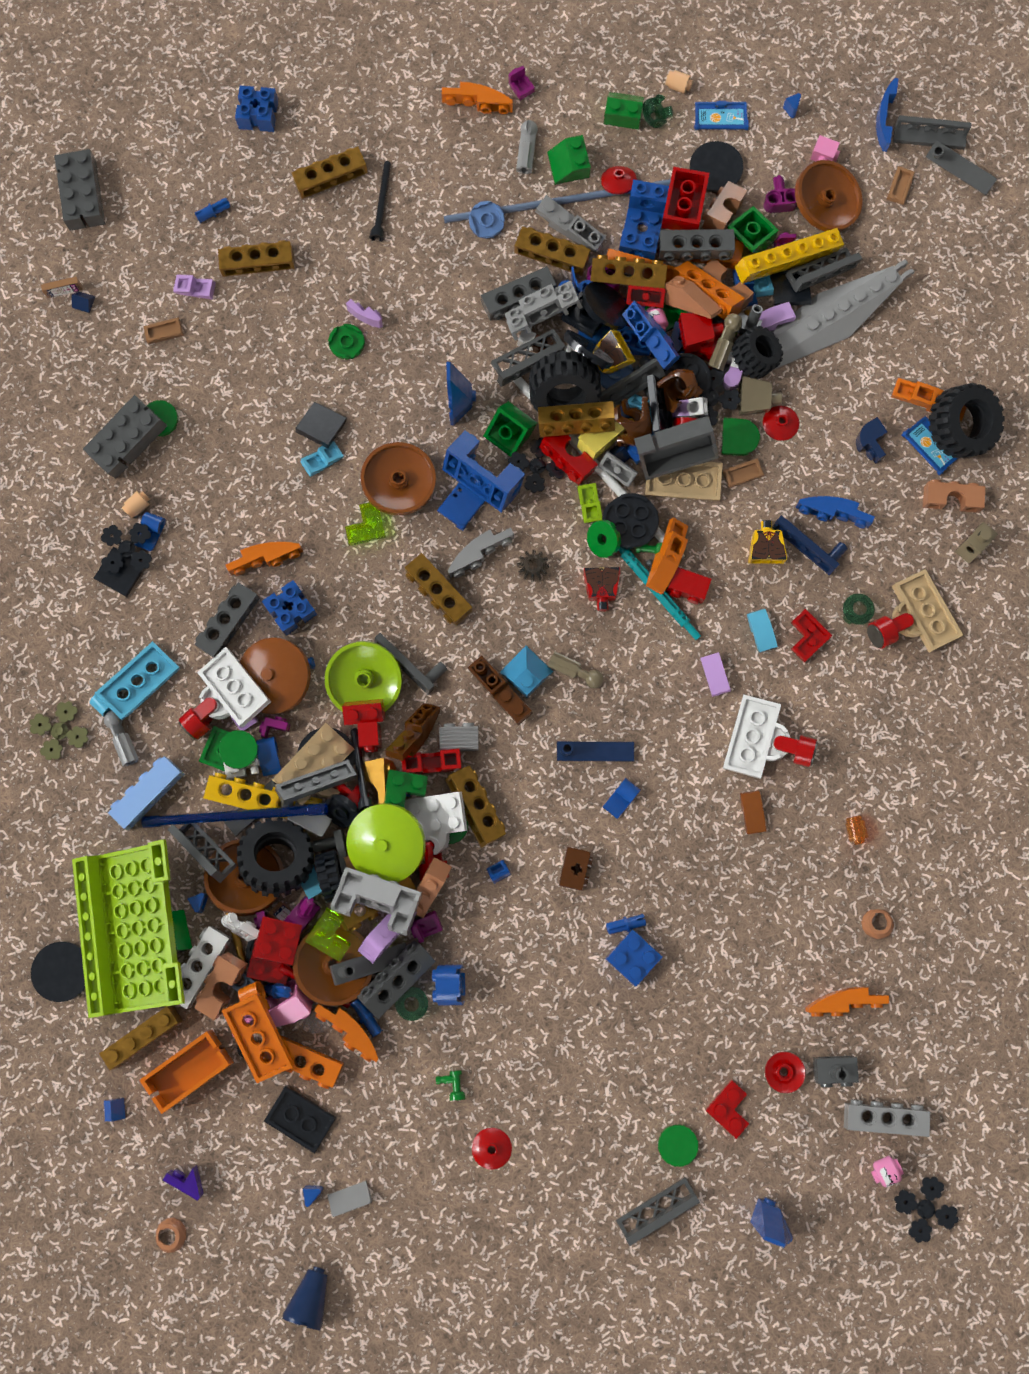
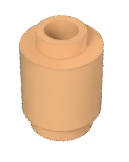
M670 70L665 85L669 86V89L685 94L686 91H690L693 80H690L691 75L677 70Z
M136 491L124 502L125 505L122 509L133 519L135 516L138 517L150 505L148 502L150 498L143 491L140 493Z

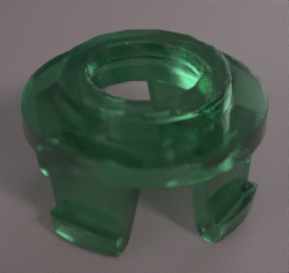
M660 94L654 98L647 99L642 107L645 121L655 129L666 124V119L673 115L672 106L665 108L662 106L661 102L665 99V96ZM652 113H655V120L650 116Z
M853 594L843 603V620L849 625H864L874 616V603L864 594ZM861 602L867 608L865 614H856L853 611L854 603Z
M410 987L395 1002L396 1011L403 1019L408 1021L422 1018L428 1009V998L425 992L417 987ZM408 997H415L419 1002L418 1009L414 1012L405 1009L404 1002Z

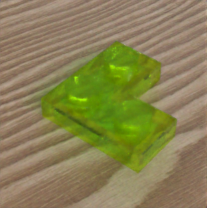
M369 502L359 504L363 522L345 526L349 546L386 538L380 511Z
M326 908L305 942L340 962L351 944L335 934L344 917Z

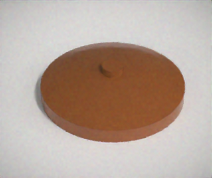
M820 160L811 163L798 176L795 184L796 203L803 217L812 226L824 232L838 228L840 232L847 229L857 220L862 209V193L857 180L844 166L834 161Z
M404 442L384 444L372 451L362 466V490L369 503L379 511L397 516L408 515L420 510L431 499L436 486L435 468L428 455L412 444Z
M266 638L254 643L243 654L240 660L241 665L271 701L261 713L282 714L292 710L303 700L310 685L311 671L306 655L296 644L282 638Z
M240 839L225 843L220 848L234 861L237 867L221 883L205 870L204 885L208 897L220 910L228 914L235 913L237 916L254 915L270 907L278 897H274V894H269L268 897L262 896L261 891L255 893L252 891L251 886H247L244 883L237 863V846L240 845ZM269 845L261 849L257 854V863L263 869L268 871L284 870L279 855ZM216 851L209 859L216 858ZM227 861L220 862L219 870L222 872L229 863Z
M339 924L324 925L309 932L297 946L293 962L294 979L301 992L310 1000L326 1006L343 1005L356 999L362 989L368 986L372 974L334 985L330 966L363 956L358 949L365 940L364 937L356 930H344L343 926Z

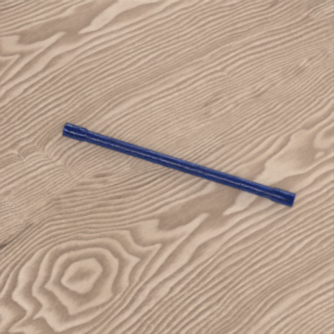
M327 803L291 807L169 816H143L141 825L143 828H151L172 824L180 825L305 815L319 816L328 814Z

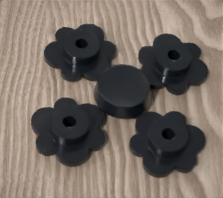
M712 368L710 372L715 380H712L707 403L710 423L712 426H715L718 423L716 418L718 412L714 411L711 406L716 405L720 401L724 409L735 410L741 399L738 397L739 392L735 389L731 391L727 389L719 397V394L714 389L722 385L724 373L718 371L717 368Z
M543 438L531 441L530 452L535 453L537 458L532 459L530 463L526 459L525 454L513 452L508 459L509 464L511 463L515 467H519L522 472L524 468L529 466L533 474L526 477L524 487L530 490L531 493L542 492L545 489V479L540 478V474L545 468L549 472L550 477H556L557 479L563 478L565 473L555 465L553 460L545 465V462L540 459L545 455L539 449Z
M135 523L133 529L129 531L131 541L125 540L121 542L123 533L121 530H118L116 525L103 529L104 534L101 535L102 542L107 543L108 546L119 544V553H108L107 557H104L101 561L102 565L105 566L104 570L106 572L118 573L124 565L122 556H131L130 565L138 572L150 567L149 563L152 561V556L146 554L144 550H141L139 553L135 552L134 543L138 542L144 544L151 537L147 525Z
M934 1176L931 1179L925 1177L922 1180L923 1186L920 1190L925 1194L927 1200H921L917 1203L915 1195L908 1193L906 1190H901L899 1196L894 1198L896 1202L895 1209L899 1213L904 1212L909 1215L912 1210L917 1209V1213L922 1217L918 1221H912V1227L908 1230V1234L917 1243L930 1241L932 1227L928 1225L925 1219L931 1218L934 1214L938 1219V1225L944 1226L948 1230L952 1229L954 1223L959 1221L956 1216L957 1209L953 1206L948 1207L944 1204L941 1206V1209L935 1211V1206L931 1201L935 1198H941L944 1184L939 1182Z

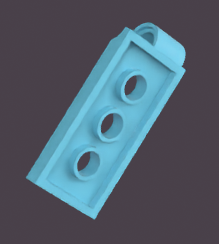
M152 641L97 690L89 703L103 717L108 711L112 710L123 720L178 672L180 668ZM150 664H156L157 670L155 672H148L147 667ZM135 677L143 678V682L140 685L132 684ZM121 690L128 691V696L124 699L118 697V693Z

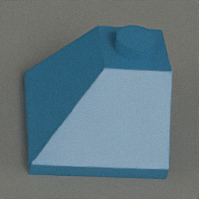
M525 646L500 673L528 698L553 673V670L532 650Z

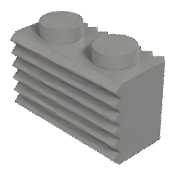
M453 723L443 724V727H439L440 750L460 749V752L479 751L478 726H474V723H463L462 727H455Z

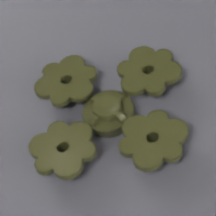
M70 701L66 703L60 702L57 705L58 710L55 712V715L59 717V723L51 726L49 723L50 718L44 717L40 713L36 714L34 719H31L29 722L31 733H38L42 736L45 732L51 730V735L55 738L51 739L50 742L45 741L43 743L44 747L40 749V754L45 756L48 761L52 760V758L57 760L61 757L63 747L59 745L58 740L64 739L67 736L69 745H74L76 748H82L84 743L89 740L86 728L75 726L73 730L68 731L67 726L64 724L68 720L73 721L74 715L78 712L77 707L73 706Z

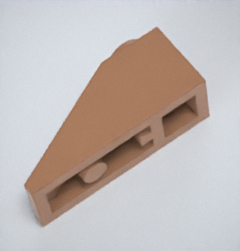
M678 276L666 283V305L710 319L722 312V308L692 281Z

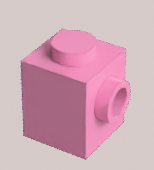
M819 135L810 160H830L836 162L840 153L837 150L840 142Z

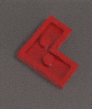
M806 608L791 622L804 636L791 648L803 662L808 660L832 637Z
M730 1080L705 1111L737 1139L749 1123L734 1109L745 1098L747 1093Z

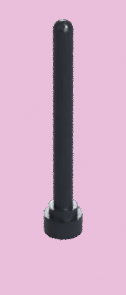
M385 161L383 166L375 226L370 230L369 236L372 241H375V238H380V242L384 240L385 232L382 228L391 168L390 161Z
M353 728L351 730L361 797L358 802V810L362 812L366 808L373 806L374 803L368 797L362 751L359 747L358 729Z

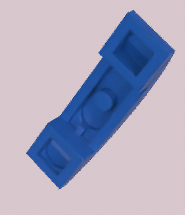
M894 78L889 84L877 111L876 133L883 152H887L891 143L893 127L886 126L888 103L893 104L897 95L899 78Z

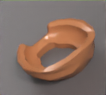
M881 909L868 911L861 921L864 932L875 939L888 937L894 928V922L890 914ZM876 913L884 914L887 920V926L884 930H876L872 925V919Z
M174 1217L167 1218L158 1225L156 1243L162 1251L167 1253H174L181 1249L186 1240L185 1225ZM172 1229L174 1231L175 1241L173 1244L166 1245L159 1240L161 1230Z

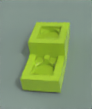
M596 483L577 486L584 523L602 520Z

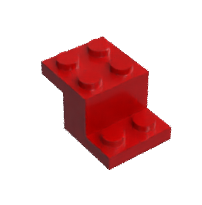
M263 916L258 936L255 939L246 977L271 983H282L286 986L288 976L280 972L279 968L282 964L288 967L293 965L302 925Z

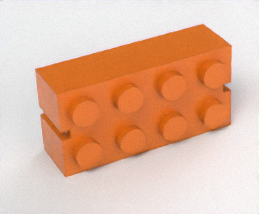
M213 1030L206 1031L139 1080L148 1095L157 1091L160 1093L153 1097L152 1101L161 1114L173 1108L234 1063L226 1049L219 1048L222 1043Z

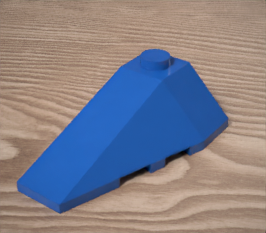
M446 362L450 425H455L472 408V402H476V390H472L470 381L451 362Z
M765 1197L764 1200L758 1198L750 1223L763 1240L785 1248L792 1242L793 1236L781 1209L776 1205V1201Z

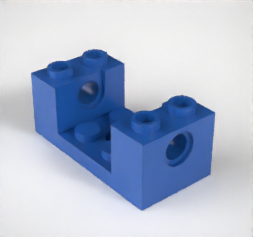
M633 179L619 251L650 260L655 259L669 186ZM643 224L647 227V230L641 232L637 227Z
M464 431L447 448L442 470L502 513L519 493L525 473L519 467H515L510 463L498 477L494 476L491 471L484 469L475 460V451L480 441L473 434Z

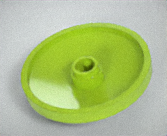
M357 641L343 646L332 656L325 671L327 694L332 703L341 711L345 702L383 699L384 709L387 711L398 698L402 687V672L394 655L380 644L370 641Z
M390 803L373 805L360 812L352 821L346 840L348 856L357 871L368 875L374 874L383 880L395 882L406 879L417 870L423 860L426 846L423 829L416 817L407 809Z

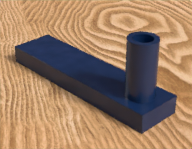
M782 515L772 526L774 530H781L783 537L829 576L838 567L839 563L837 561L847 551V546L839 542L827 554Z
M557 741V761L634 762V742Z

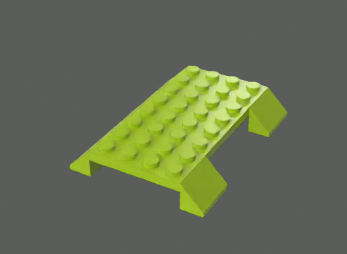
M166 839L112 853L72 859L88 1018L185 1004L181 965L177 961L168 883L171 878Z

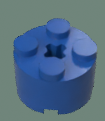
M463 964L438 965L436 970H432V981L435 982L436 990H433L432 999L433 1002H437L438 1006L464 1005L465 1001H461V996H465L466 993L465 973H461L460 970L464 968Z

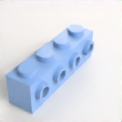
M165 756L158 758L153 763V768L149 772H144L139 777V782L135 786H130L125 791V796L121 800H116L111 805V810L108 814L123 829L130 830L185 775L169 758Z

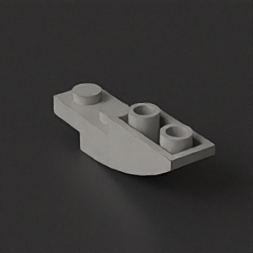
M547 195L535 210L537 214L549 222L548 226L575 243L586 246L591 251L596 252L606 238L605 235L579 215L573 216Z
M509 528L496 535H493L490 529L472 540L457 555L449 567L448 574L450 578L453 576L455 578L461 577L470 568L472 570L482 566V562H484L482 554L489 555L496 550V547L500 545L505 547L511 544L512 539H514L512 529Z

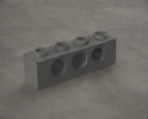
M734 229L660 230L658 239L659 260L672 261L674 259L690 261L692 259H701L708 261L710 259H720L725 261L733 258L735 252Z
M546 266L482 294L481 303L490 321L493 319L500 320L505 316L504 313L520 306L518 300L538 291L533 290V287L542 289L552 284L553 288H556V283ZM522 294L523 297H516L515 295ZM500 301L507 302L504 305L499 304Z
M239 582L236 586L231 587L227 599L219 604L216 615L208 620L204 632H200L196 637L194 645L213 658L227 647L260 599L256 593ZM237 601H241V606L237 609H234V603ZM225 617H230L229 623L222 624V620ZM219 632V637L216 640H212V634Z
M413 940L406 945L396 958L391 960L385 970L378 973L375 979L362 989L357 998L379 1019L436 961L417 941Z

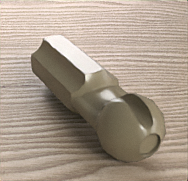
M734 313L729 314L725 318V328L721 338L718 339L709 362V366L722 371L733 347L736 332L742 327V318Z
M555 651L549 661V668L572 679L578 676L584 679L590 688H599L604 681L601 672L597 670L588 672L581 668V663Z

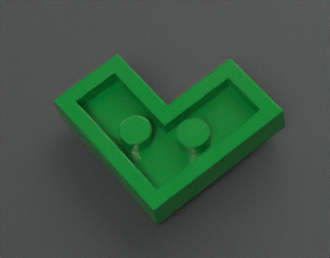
M389 769L384 803L395 804L404 808L406 794L424 797L426 795L428 776Z

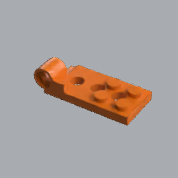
M256 981L238 990L240 1002L221 1011L256 1083H259L292 1068L294 1063L268 1011L270 1006L266 1000V992L263 985ZM245 1015L252 1016L254 1019V1023H246L244 1019ZM259 1033L262 1036L263 1041L256 1042L253 1038V1034ZM262 1052H269L272 1059L269 1061L265 1060L262 1057Z

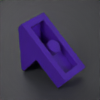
M197 1165L192 1168L187 1179L185 1174L177 1169L174 1171L170 1170L163 1178L164 1182L197 1201L204 1194Z

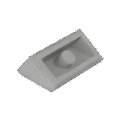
M608 451L598 465L627 487L632 484L638 474L637 471Z
M297 802L287 818L320 837H323L332 820L305 804L300 806Z
M366 1181L328 1194L332 1217L368 1205L373 1201Z

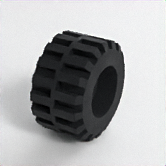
M754 326L734 342L732 357L735 358V364L738 365L740 371L744 372V375L760 379L777 368L782 362V345L779 343L778 337L776 338L774 333L770 332L768 328L765 327L763 329L762 326Z

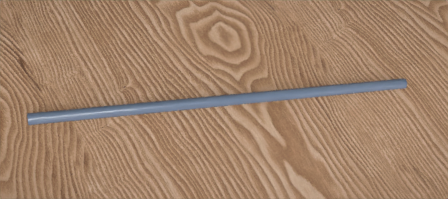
M671 179L650 183L669 186ZM600 190L551 199L561 205L617 196V194ZM542 200L502 206L500 208L504 214L536 209ZM470 212L444 216V222L469 220Z

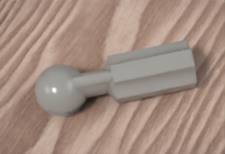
M526 120L520 128L521 136L516 171L522 174L532 173L536 134L538 132V127L532 120Z
M111 710L105 714L104 724L111 729L113 744L122 766L126 767L138 762L139 759L129 734L124 731L122 726L123 720Z

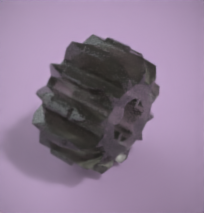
M532 550L530 555L526 551L525 557H519L521 562L517 563V567L521 569L518 573L519 575L524 574V580H527L530 576L531 582H534V577H537L540 581L542 580L541 575H547L546 570L549 569V564H546L548 558H542L543 552H539L536 555V550ZM533 562L536 563V567H537V568L534 567V569H531V568H530V563H531L532 565H533Z

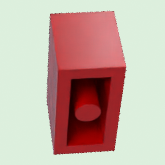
M628 285L626 304L631 305L633 301H636L641 306L663 308L666 289Z
M678 567L666 592H669L675 598H687V601L692 604H702L712 579Z
M383 699L345 702L342 706L344 725L383 722L385 719Z
M378 722L357 723L359 747L366 751V753L378 752V748H382L381 725Z

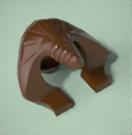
M676 369L657 382L659 388L664 387L665 406L667 411L672 413L676 412L682 404V401H677L676 399L699 398L704 391L697 385L693 370Z
M645 396L642 397L641 401L642 410L636 407L630 408L628 399L621 401L623 413L631 416L635 421L621 416L620 405L614 407L615 421L626 430L617 437L619 447H623L626 444L636 446L635 438L652 434L648 398Z

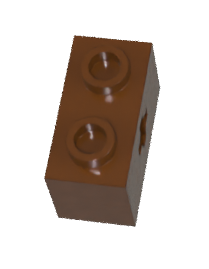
M567 847L559 886L582 891L583 887L587 888L589 876H586L587 868L591 869L593 857H590L591 852ZM576 864H579V868L582 869V872H578L577 875H574V871L571 870V867H575Z

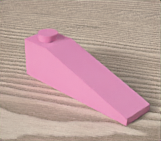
M294 979L286 982L285 987H290L292 990L289 998L275 999L272 996L266 998L270 1006L268 1011L276 1027L295 1023L300 1019L307 1018L311 1013L313 1001L301 992ZM245 1015V1022L253 1024V1017Z

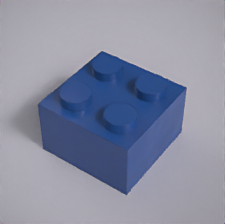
M631 929L605 959L636 987L660 961L662 956Z

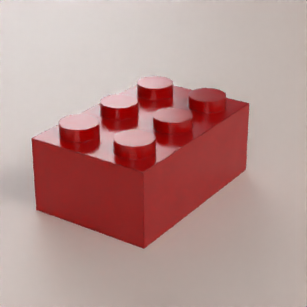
M673 166L661 228L669 230H698L710 173Z

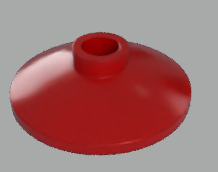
M614 166L602 174L601 185L609 193L617 195L626 194L631 191L633 179L637 180V177L630 168Z
M774 406L768 413H765L763 428L772 439L785 441L791 439L797 433L799 418L787 406ZM779 419H784L785 423H780Z
M778 1052L767 1061L765 1077L768 1084L777 1092L792 1093L803 1084L805 1067L796 1055L790 1052ZM782 1068L787 1069L785 1076H782L780 1073Z
M486 1128L475 1136L472 1143V1154L475 1161L481 1167L490 1170L498 1169L504 1166L510 1159L512 1144L504 1131L498 1128ZM494 1146L496 1151L490 1153L488 1147Z

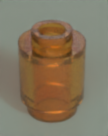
M861 815L846 818L847 823L845 826L849 841L854 842V845L866 843L869 835L865 820H862Z

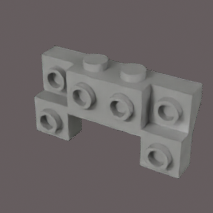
M569 281L556 288H553V285L550 284L518 300L520 306L504 314L510 332L516 341L518 340L516 333L526 329L529 334L531 333L530 327L562 311L566 316L569 314L567 308L574 304H577L579 309L583 307L572 282Z
M346 867L331 903V910L350 917L355 904L358 903L391 915L388 930L407 936L421 900V892L401 886L395 881H386L377 875H368Z

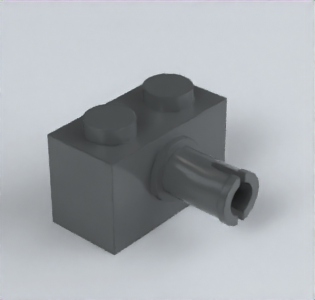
M813 1057L814 1080L821 1087H833V1083H840L843 1087L853 1086V1083L859 1082L857 1057Z

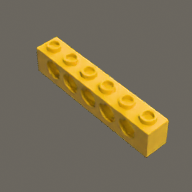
M838 228L743 257L735 266L741 284L827 256L838 251L844 245Z
M215 772V775H209L203 799L288 820L287 818L291 811L285 812L280 808V798L275 787L269 790L265 789L264 784L256 782L253 785L245 784L246 780L236 777H234V780L226 779L227 775ZM229 784L232 787L230 795H225L222 792L223 785ZM243 789L251 791L252 795L249 800L242 798L241 792ZM262 794L270 796L271 801L268 805L261 803L260 797ZM311 797L310 800L304 803L323 814L324 803H322V799Z

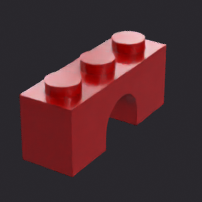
M569 435L544 437L540 444L542 452L549 456L555 465L562 469L569 479L578 486L595 471L598 464L586 452L576 457L567 453L566 448L571 441Z
M460 749L440 750V752L436 753L417 752L414 757L408 755L402 761V772L418 775L462 769Z

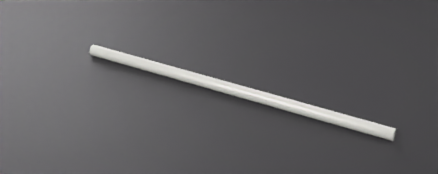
M522 377L514 380L513 382L530 400V389L526 381ZM574 434L569 435L571 437V446L581 455L582 452L577 448L579 439ZM595 459L594 461L599 465L600 462ZM597 465L595 472L618 497L627 493L613 476ZM658 527L655 537L662 543L665 533Z

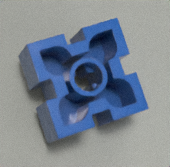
M240 85L238 93L240 105H237L235 114L238 128L253 130V127L256 126L259 127L260 131L274 132L276 122L274 113H277L278 108L276 89L261 87L260 91H255L254 86Z
M294 580L281 588L283 593L276 596L273 593L262 601L273 618L278 616L274 620L286 636L299 628L297 626L298 622L303 620L306 623L317 615L306 598L301 600L305 596ZM289 605L293 608L291 611L287 609Z

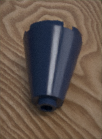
M313 1266L312 1270H307L283 1312L282 1319L321 1331L328 1275L324 1274L325 1269Z

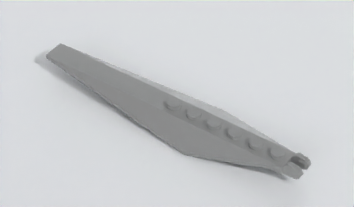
M905 259L895 266L821 292L812 298L811 305H803L794 312L796 316L794 321L777 325L776 330H771L774 336L778 337L779 343L782 345L781 350L783 351V360L777 368L849 338L904 280L915 273L913 269H909L901 276L899 275L898 271L907 266V260ZM725 364V367L722 371L724 375L730 369L729 364ZM722 383L721 386H717L714 390L717 393H721L726 389Z

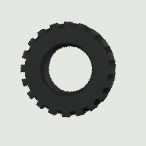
M561 350L559 353L552 352L549 356L545 355L540 359V362L537 361L530 371V401L537 412L538 407L596 403L601 399V378L598 366L581 353L577 354L576 351L566 352V350ZM561 384L576 385L575 387L569 389L555 388V386Z
M976 383L964 384L943 391L935 399L934 402L936 404H932L930 409L932 413L928 419L930 421V426H928L929 432H932L933 436L931 438L933 442L937 443V448L953 458L983 455L988 450H992L996 445L995 443H998L1001 438L1000 433H1003L1004 430L1002 424L1005 422V416L1002 415L1004 409L999 404L1000 400L997 395L994 396V392L990 388L986 389V386L982 384L977 385ZM963 406L968 408L973 418V428L969 437L963 432L960 425V412Z
M277 817V821L267 818L264 823H261V821L254 823L255 828L249 827L246 830V836L241 837L240 845L237 846L239 873L243 877L244 883L247 886H251L252 891L255 893L261 891L262 896L266 897L269 894H274V897H280V893H285V896L291 894L292 889L299 890L301 883H306L309 879L314 862L313 844L310 842L308 833H304L303 827L299 825L294 826V822L290 820L284 822L283 818ZM270 844H283L294 852L295 857L292 864L286 869L268 871L258 865L257 854L261 849Z

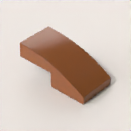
M760 791L740 793L747 835L766 832Z

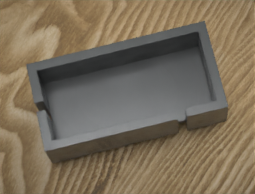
M87 149L54 155L58 172L57 179L63 221L68 229L72 231L86 228L81 218L82 216L89 227L106 225L97 164L91 150Z
M134 395L83 450L107 474L116 479L128 468L119 459L122 458L124 461L132 464L168 425L142 400Z
M708 416L654 432V436L648 434L634 439L646 480L719 458L714 431Z

